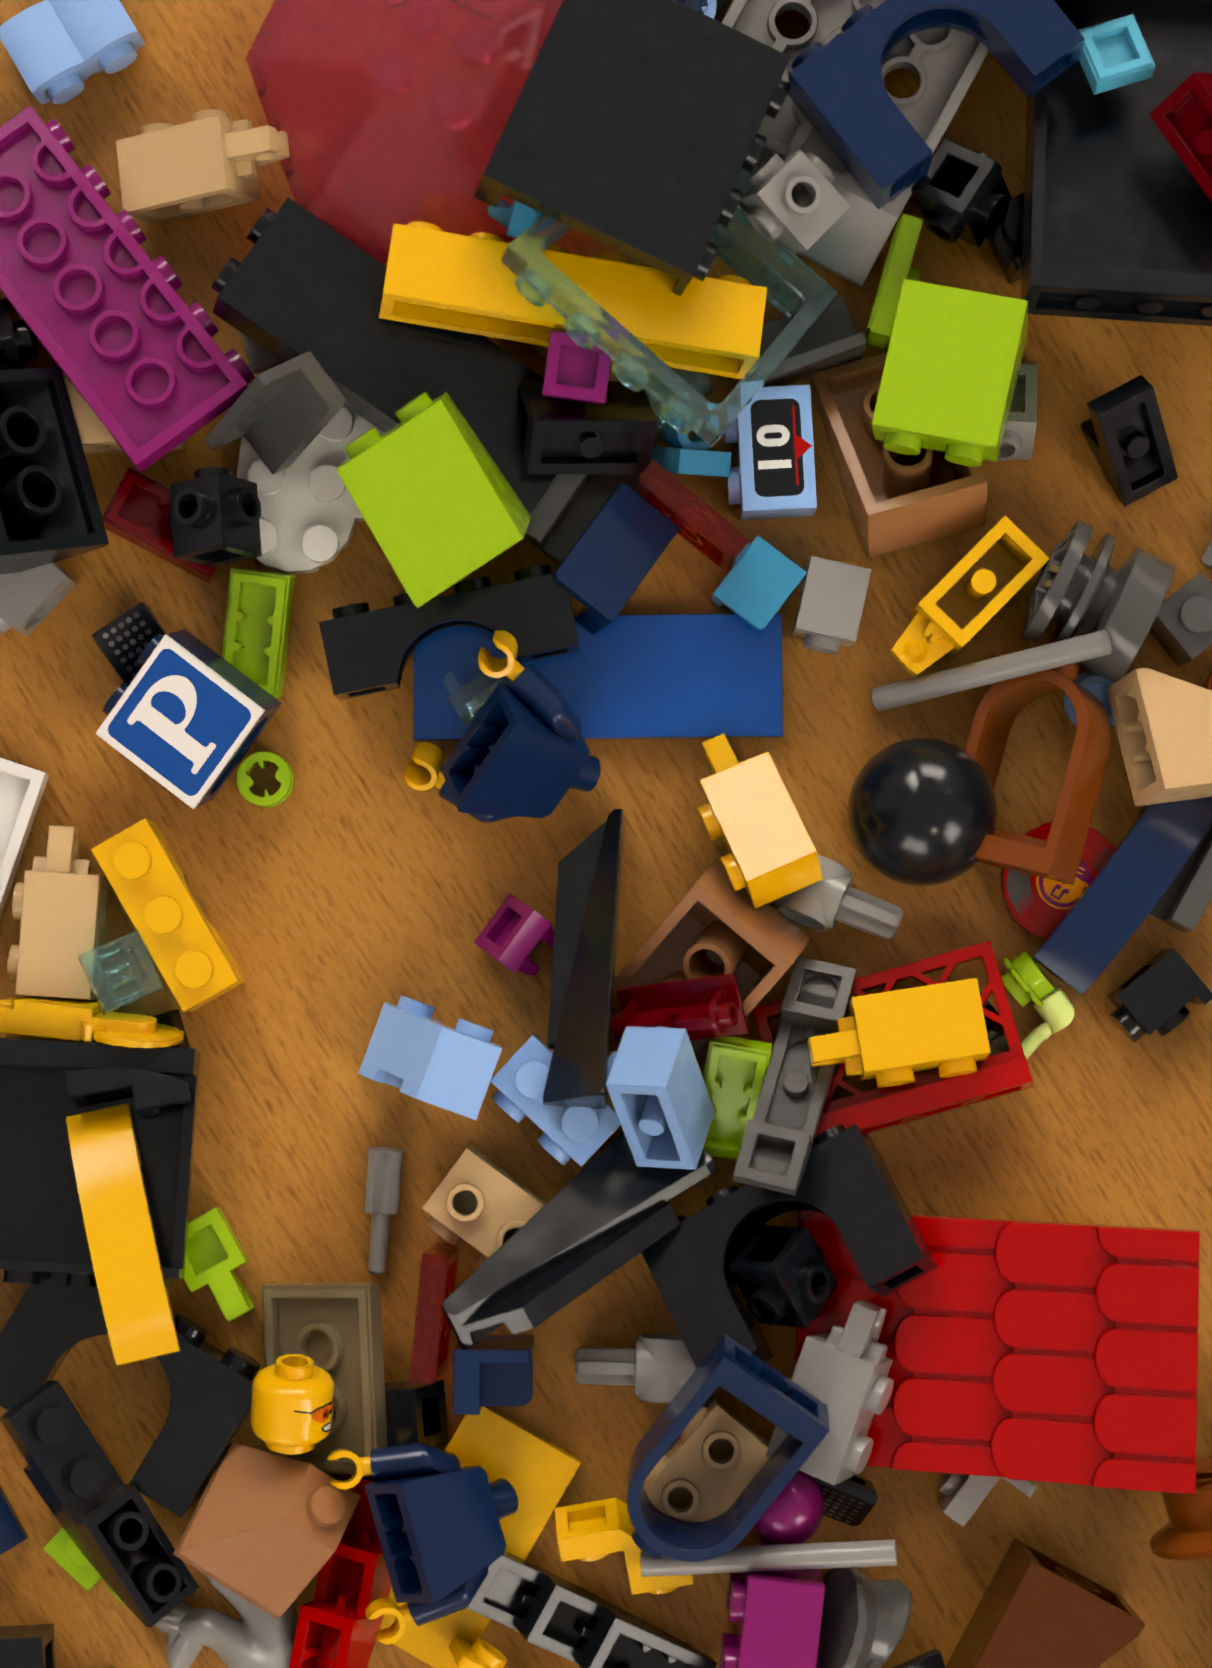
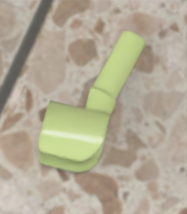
M1056 988L1042 1000L1044 1004L1042 1007H1038L1036 1004L1033 1005L1043 1022L1036 1026L1021 1043L1026 1060L1045 1039L1047 1040L1052 1034L1062 1030L1073 1021L1074 1006L1061 988Z

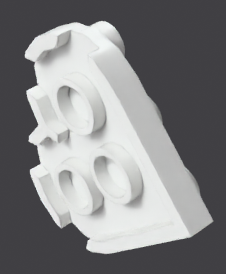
M345 405L290 467L274 475L244 436L241 437L236 477L257 483V494L261 504L259 523L262 556L255 558L266 568L292 575L314 573L319 570V567L334 561L344 548L345 550L348 547L356 523L365 521L336 470L344 460L349 458L343 448L375 426ZM375 427L380 436L384 434V432Z

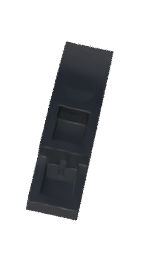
M47 1381L0 1417V1421L29 1464L23 1470L44 1502L92 1566L146 1627H153L199 1588L184 1562L173 1555L175 1548L135 1485L123 1483L59 1381Z

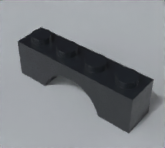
M538 565L515 571V581L491 586L489 577L475 578L453 585L455 594L432 598L419 608H416L407 593L394 596L393 607L370 611L368 603H355L332 610L333 619L319 622L333 694L337 699L345 700L400 688L404 668L416 647L434 633L452 627H474L490 632L493 635L497 630H503L512 634L518 644L517 659L520 663L580 651L569 593L553 581L550 565Z

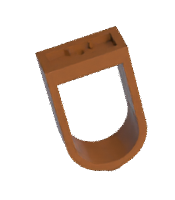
M1074 664L995 683L986 692L977 707L965 751L983 768L994 790L1009 732L1020 711L1031 701L1043 695L1052 693L1068 695L1076 712L1077 730L1048 839L1043 840L994 828L993 835L985 834L979 849L973 857L979 859L978 863L1074 885L1112 741L1111 724L1106 709L1091 691L1076 683L1079 667Z

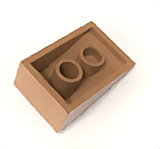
M887 352L811 373V383L848 508L868 558L985 526L988 482L981 466L970 467L955 464L945 459L946 452L921 448L919 455L895 453L883 447L884 441L874 439L872 420Z
M716 858L615 977L613 1018L622 1014L617 990L620 988L731 973L735 974L744 1013L747 1017L792 966L811 938L770 903L755 909L746 888L734 892L722 863ZM709 1038L690 1041L700 1069L705 1064Z

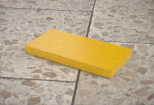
M482 1406L480 1415H464L444 1451L454 1453L462 1466H481L486 1471L489 1483L500 1478L506 1479L511 1483L518 1497V1509L514 1514L499 1521L506 1543L505 1551L523 1560L527 1558L552 1515L554 1508H556L581 1465L579 1458L490 1406ZM391 1585L388 1598L396 1602L393 1588ZM397 1603V1604H398V1606H401V1605H404V1604H406V1603ZM465 1608L421 1626L411 1622L406 1624L405 1633L394 1645L432 1668H459L449 1649V1644L457 1635L473 1645L477 1639H480L491 1619ZM384 1614L379 1630L390 1627L395 1621V1616Z

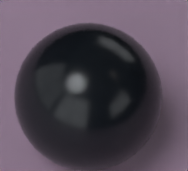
M933 738L906 739L880 750L863 766L856 777L848 804L850 831L854 843L865 860L884 876L894 881L914 886H930L945 883L959 877L973 867L979 860L973 856L979 849L985 834L993 835L997 818L994 790L991 781L980 764L958 746Z

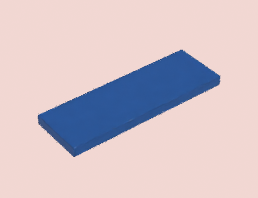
M776 613L763 630H757L737 614L617 615L612 623L594 635L575 621L580 651L520 663L524 668L531 664L560 691L581 721L580 733L584 740L714 738L723 733L726 738L783 737L781 613ZM474 627L447 628L426 638L413 651L415 741H460L498 683L510 686L512 682L506 676L500 678L489 677L479 668L478 655L481 647L485 648L495 658L502 659L507 657L502 650L495 646L492 640L493 634Z

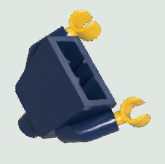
M497 630L494 632L492 640L495 646L502 650L507 657L502 659L495 658L485 648L481 647L478 655L479 668L489 677L500 678L506 676L512 683L510 686L498 683L445 764L443 752L439 747L429 742L418 743L412 754L414 761H409L404 773L405 780L412 789L418 791L429 790L433 786L440 789L439 796L456 806L458 812L467 813L483 823H491L516 816L544 818L553 812L569 788L586 792L591 791L599 780L601 766L597 757L589 755L590 752L580 733L581 721L560 691L531 664L524 668L516 660L518 653L516 639L506 631Z
M420 1443L372 1449L370 1456L358 1457L348 1449L333 1451L327 1457V1460H337L346 1457L352 1459L355 1465V1471L349 1479L345 1481H329L334 1487L346 1490L353 1488L360 1482L363 1476L372 1475L375 1481L364 1486L396 1599L395 1602L389 1598H379L370 1603L366 1609L365 1614L368 1620L377 1619L383 1614L395 1616V1621L390 1627L374 1633L376 1640L387 1645L394 1644L402 1638L405 1633L406 1624L415 1622L417 1626H421L465 1609L487 1577L489 1565L504 1554L506 1543L499 1520L514 1514L518 1509V1497L511 1483L503 1478L489 1483L486 1471L481 1466H462L454 1453ZM397 1603H406V1604L401 1605V1606H398Z

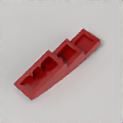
M372 1475L363 1476L355 1487L350 1488L361 1497L336 1551L319 1570L314 1601L300 1605L289 1668H367L376 1641L374 1633L379 1631L384 1614L377 1619L368 1620L365 1612L369 1604L374 1600L388 1598L391 1589L390 1577L364 1486L375 1482Z

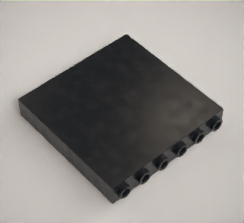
M1054 0L1077 30L1133 14L1156 67L1152 78L1094 95L1078 59L1076 64L1030 98H1027L1021 299L1028 300V314L1212 326V202L1149 116L1193 72L1212 74V0Z

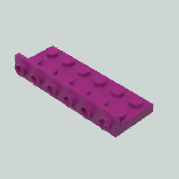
M30 105L0 127V291L141 473L229 409L246 390L248 383L253 381L255 377L235 349L232 348L224 354L211 338L219 331L201 305L195 302L187 307L179 297L176 290L182 287V283L166 260L160 255L151 261L140 244L147 239L130 214L124 209L116 215L104 199L111 195L95 169L90 164L80 169L73 161L69 153L76 148L59 123L53 118L45 124Z

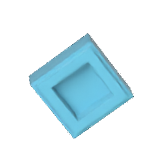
M1133 14L1078 30L1085 38L1079 61L1094 95L1152 78L1156 66Z

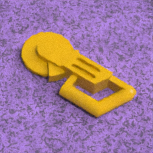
M19 996L0 1000V1033L75 1041L82 1040L83 1042H92L93 1039L108 1045L131 1048L176 1046L183 1043L184 1031L177 1027L159 1024L155 1017L102 1011L103 1003L41 996Z

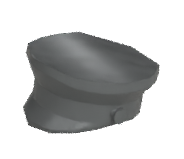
M857 1567L832 1568L823 1578L825 1593L816 1668H881L893 1653L904 1634L911 1616L912 1593L899 1579L876 1580L868 1578Z

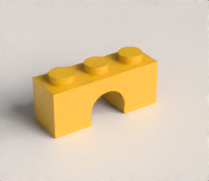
M144 818L91 849L183 1012L195 1011L247 981L218 929L209 923L193 898L184 879L186 873L157 822Z

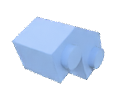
M400 995L397 1005L385 1001L358 1074L373 1081L400 1088L401 1093L476 1120L502 1051L501 1045L490 1042L494 1030L461 1018L458 1019L455 1029L443 1025V1022L432 1018L436 1007Z

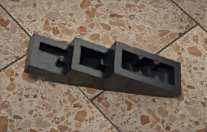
M504 1551L503 1556L489 1565L487 1577L470 1604L466 1607L471 1611L519 1631L527 1642L573 1661L581 1668H715L717 1664L713 1658L656 1626Z

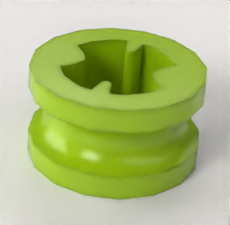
M259 751L249 755L241 762L237 771L236 784L240 794L248 802L259 807L272 808L282 804L290 797L294 788V774L291 766L281 756L272 752ZM267 763H273L279 768L276 771L275 778L281 783V786L273 795L265 789L264 797H259L253 792L257 782L250 774L257 765L266 770Z

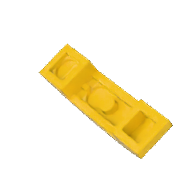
M128 1103L66 1117L80 1205L116 1366L179 1352L180 1347L168 1289L163 1278L140 1167L142 1164L130 1106Z

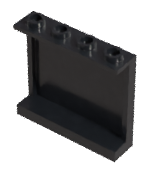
M563 0L486 166L474 197L496 208L502 195L516 200L678 278L672 292L681 296L692 278L704 281L716 257L719 247L710 243V238L717 223L725 227L728 226L738 207L743 192L733 186L741 168L750 173L752 172L764 148L767 137L757 133L764 116L767 115L775 119L787 96L791 84L781 78L790 56L676 0Z
M0 1038V1269H3L2 1282L40 1284L42 1271L67 1273L66 1286L97 1287L77 1189L66 1117L128 1103L130 1106L142 1164L140 1167L165 1286L168 1289L169 1278L184 1279L200 1053L196 1049L172 1047L131 1048L99 1043ZM93 1068H129L158 1072L187 1081L190 1101L184 1104L159 1107V1114L150 1118H142L136 1111L134 1097L77 1107L68 1097L65 1072Z

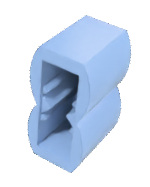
M45 0L19 12L0 26V40L31 93L41 105L50 101L58 105L72 100L84 90L85 85L83 82L89 77L103 70L107 74H112L126 68L137 58L136 51L145 44L120 0Z

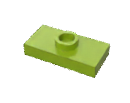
M903 213L902 217L899 216L864 333L870 346L885 349L889 342L903 278L919 281L921 270L911 268L910 266L924 221L922 218Z
M240 567L230 568L222 658L271 696L278 699L283 697L296 575Z
M734 1036L709 1038L702 1077L715 1111L703 1147L710 1156L737 1161L749 1119L753 1120L765 1074L770 1063L772 1043Z

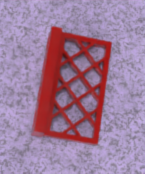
M990 940L856 978L852 995L855 997L869 995L865 991L883 986L885 987L882 992L893 991L897 982L911 978L926 986L946 983L957 965L982 958L989 980L981 994L984 1018L1003 1027L1010 1051L989 1056L985 1061L976 1062L977 1072L940 1078L939 1071L925 1075L917 1071L913 1072L914 1082L892 1087H879L865 1092L843 1081L846 1069L845 1063H842L836 1075L832 1077L816 1137L832 1127L843 1125L847 1129L854 1124L869 1134L1033 1087L1031 1073ZM945 969L938 982L925 976V974ZM991 993H993L999 1015L984 1008ZM783 1000L758 1006L752 1010L760 1040L772 1043V1050L775 1040L769 1019L781 1016ZM838 1087L853 1094L831 1101Z

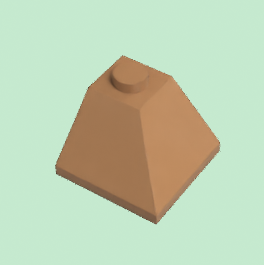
M230 1443L226 1446L173 1555L276 1619L282 1617L336 1551L361 1496L351 1489L346 1490L334 1487L329 1481L336 1479L311 1463Z

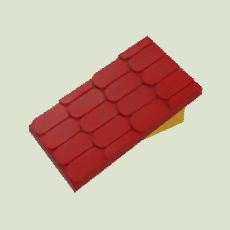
M798 1210V1228L809 1230L816 1245L822 1250L825 1261L835 1277L838 1287L823 1305L818 1316L812 1320L806 1329L796 1327L795 1368L806 1337L824 1331L830 1333L835 1325L845 1328L853 1304L856 1301L866 1300L888 1309L878 1342L888 1346L886 1357L893 1359L887 1377L894 1380V1385L884 1411L880 1415L874 1413L867 1437L873 1439V1447L866 1466L888 1467L895 1470L1005 1477L1012 1480L1092 1485L1093 1487L1196 1494L1199 1231L911 1214L938 1267L882 1297L868 1288L840 1231L831 1218L816 1211Z

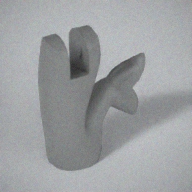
M205 1575L209 1583L240 1613L243 1621L217 1610L194 1608L186 1602H181L155 1624L158 1629L168 1636L166 1656L169 1668H190L203 1647H209L214 1650L227 1668H289L298 1616L293 1602L282 1617L275 1619Z

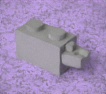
M866 1300L856 1301L853 1304L845 1328L835 1325L830 1333L824 1331L806 1337L791 1379L827 1405L830 1429L799 1470L832 1485H837L852 1478L854 1473L859 1475L865 1468L873 1447V1439L867 1437L874 1413L880 1415L884 1411L894 1385V1380L887 1377L893 1359L886 1357L888 1346L878 1342L888 1309ZM775 1426L765 1455L767 1457H771L788 1436L778 1426Z

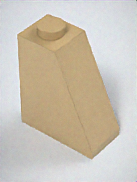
M1149 668L1134 669L1119 681L1107 687L1106 691L1135 806L1212 797V690Z

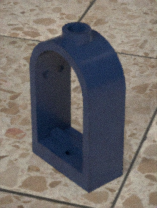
M724 1333L647 1431L633 1453L629 1468L627 1504L629 1516L635 1528L632 1533V1539L643 1552L655 1559H661L663 1556L685 1562L711 1560L732 1550L745 1538L830 1431L827 1405ZM720 1386L785 1431L788 1436L727 1511L718 1517L703 1522L679 1521L663 1514L652 1504L643 1484L660 1459L716 1388Z

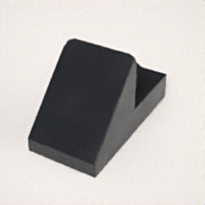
M1142 374L1087 403L1091 418L1081 424L1082 433L1119 501L1124 506L1178 478L1154 388Z

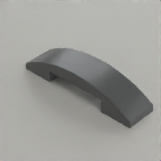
M798 956L795 960L781 1007V1022L770 1063L765 1074L753 1120L749 1119L733 1173V1181L796 1196L817 1134L836 1065L812 1067L807 1041L809 1037L839 1032L837 1020L848 1016V1006L853 994L857 969Z

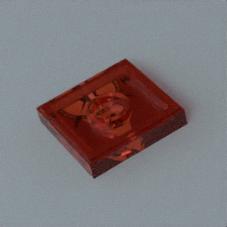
M652 460L639 476L638 494L678 525L680 529L677 533L725 574L729 573L747 551L750 540L655 460Z
M435 1243L422 1253L409 1382L432 1384L448 1366L451 1327L442 1311L441 1304L456 1287L459 1257L457 1245Z

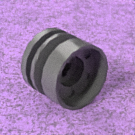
M1078 519L1069 534L1052 549L1048 556L1050 559L1043 565L1027 600V614L1021 631V638L1035 644L1050 620L1057 623L1050 643L1072 638L1075 633L1085 635L1106 630L1111 641V654L1081 661L1079 666L1116 682L1122 678L1131 665L1153 625L1172 582L1175 566L1137 548L1118 570L1109 565L1116 539L1115 536L1108 533L1102 537L1092 555L1089 556L1084 552L1090 540L1093 526Z

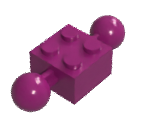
M800 1470L796 1472L751 1529L761 1539V1545L800 1544L808 1540L817 1531L824 1515V1498L816 1480L811 1475ZM820 1570L729 1573L726 1608H729L728 1621L735 1622L734 1634L724 1632L722 1634L719 1668H816L825 1585Z

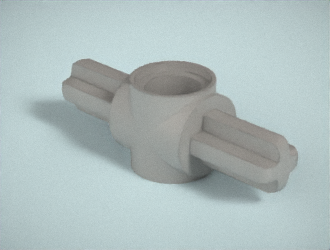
M819 854L817 855L824 879L775 900L776 909L787 919L804 927L826 932L828 928L833 929L839 921L886 941L892 940L903 917V910L899 906L852 888V873L841 864Z
M642 1334L639 1336V1339H636V1348L580 1347L575 1354V1379L577 1383L635 1386V1395L638 1396L639 1400L655 1403H670L697 1369L680 1334Z

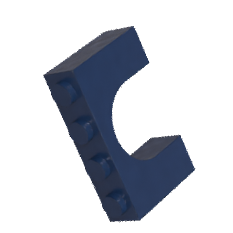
M886 0L875 9L871 5L864 6L850 16L841 28L842 34L825 46L821 42L814 43L796 57L791 65L793 70L789 72V83L791 86L788 95L876 207L880 209L929 173L933 153L886 91L881 68L890 51L903 39L921 30L951 28L965 32L978 39L988 48L1025 96L1030 98L1078 62L1085 38L1054 0Z

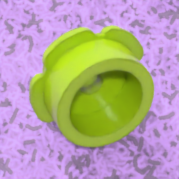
M1026 950L1012 961L1008 957L1004 958L1003 963L1009 971L1002 975L1001 978L1008 991L1022 1007L1031 1000L1038 1007H1042L1044 1005L1042 1000L1056 989L1047 975Z

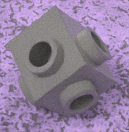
M802 150L785 154L781 157L776 152H773L748 175L747 178L753 185L741 197V201L750 210L747 214V219L751 226L767 241L774 242L777 240L788 254L807 251L851 207L833 187L832 183L835 181V178L827 165L811 153L805 155Z

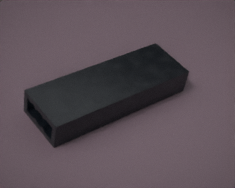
M289 197L277 213L266 208L246 238L254 244L242 263L232 257L214 281L211 288L218 292L219 295L212 313L282 362L310 351L347 400L344 405L384 433L401 423L395 412L422 393L427 392L433 401L447 392L522 504L531 514L557 474L526 473L523 454L528 416L520 391L523 381H544V378L485 336L380 319L379 313L386 272L385 265Z

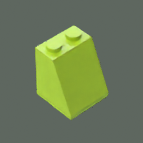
M903 278L872 420L874 439L884 441L883 447L899 454L919 455L921 448L946 452L945 459L947 461L963 466L979 467L982 465L983 460L997 462L1028 337V300Z
M424 392L395 412L401 423L381 436L375 427L358 436L343 448L349 458L344 460L336 470L416 608H419L522 540L531 519V515L447 392L433 401L427 392Z

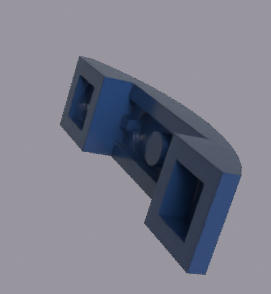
M1212 797L1144 805L1139 811L1141 813L1139 818L1073 907L1065 911L1031 958L1079 995H1083L1138 929L1212 825Z

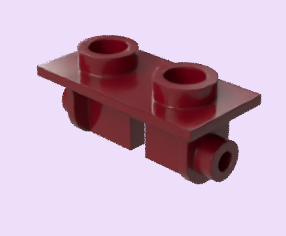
M734 973L620 988L617 990L622 1010L621 1016L612 1019V1033L617 1042L621 1041L626 1026H664L686 1029L690 1041L747 1034L749 1032Z

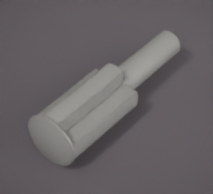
M373 1146L367 1149L369 1153L364 1212L372 1214L368 1272L372 1275H383L386 1272L390 1215H397L399 1211L402 1158L405 1150L392 1146Z

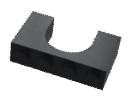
M856 1124L847 1129L843 1125L832 1127L815 1138V1147L811 1150L796 1196L748 1184L742 1188H739L737 1185L723 1188L706 1200V1208L688 1218L684 1215L677 1216L680 1225L641 1252L696 1368H698L724 1333L764 1362L774 1358L754 1316L748 1310L745 1297L727 1267L757 1228L780 1214L795 1210H810L829 1216L840 1231L868 1288L882 1297L938 1267L871 1137Z
M42 1271L41 1283L30 1284L0 1333V1406L9 1411L47 1381L52 1380L65 1357L78 1342L93 1336L108 1335L98 1287L66 1286L67 1273ZM176 1314L174 1323L180 1351L157 1357L167 1374L170 1385L171 1402L169 1414L162 1431L129 1485H135L139 1492L182 1518L193 1504L223 1455L226 1446L231 1442L251 1409L252 1383L261 1365L246 1353L233 1347H229L226 1353L204 1340L208 1334L204 1328L194 1321Z

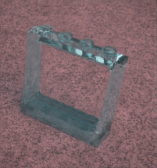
M739 205L727 227L717 223L709 241L719 247L716 255L740 277L747 279L751 285L767 287L766 300L784 314L789 323L723 402L715 404L699 394L543 256L542 252L573 229L572 227L544 215L507 245L501 260L505 266L517 275L515 285L527 301L539 307L544 306L546 303L550 304L566 318L563 322L564 329L576 344L585 349H592L595 345L614 361L612 371L625 387L635 392L641 391L644 387L663 404L660 407V413L670 427L682 434H689L693 430L711 447L717 443L800 341L823 316L838 294L835 289L778 239L774 242H769L758 234L747 219L748 213Z

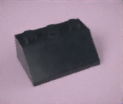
M59 366L0 370V574L22 572L103 548L109 544L62 370Z

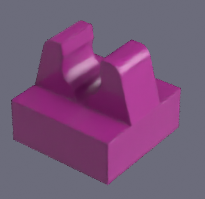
M551 331L542 396L605 405L614 339Z
M509 893L474 943L512 972L516 973L519 971L534 976L541 968L530 960L528 955L539 940L553 947L554 930L550 926V921Z

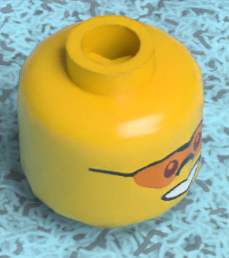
M301 1354L282 1355L276 1359V1364L269 1365L256 1374L252 1383L250 1423L254 1434L265 1442L267 1448L281 1454H302L314 1449L316 1443L329 1435L333 1425L335 1384L331 1375L324 1369L315 1366L312 1358Z

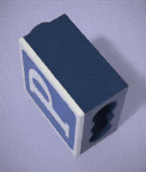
M182 629L164 636L158 634L148 643L137 660V663L142 668L130 685L123 683L108 699L103 708V712L108 716L95 734L192 809H195L214 799L282 703L186 629Z

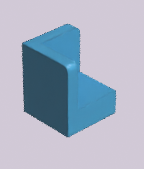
M757 535L714 591L711 601L720 608L723 604L754 628L763 630L785 601L789 600L802 583L807 572Z

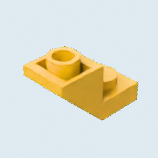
M618 1498L554 1508L561 1562L575 1559L596 1561L606 1557L609 1553L624 1551L632 1595L646 1592L665 1594L680 1586L694 1584L692 1575L642 1577L640 1567V1553L642 1550L632 1539V1533L635 1528L629 1516L628 1505Z

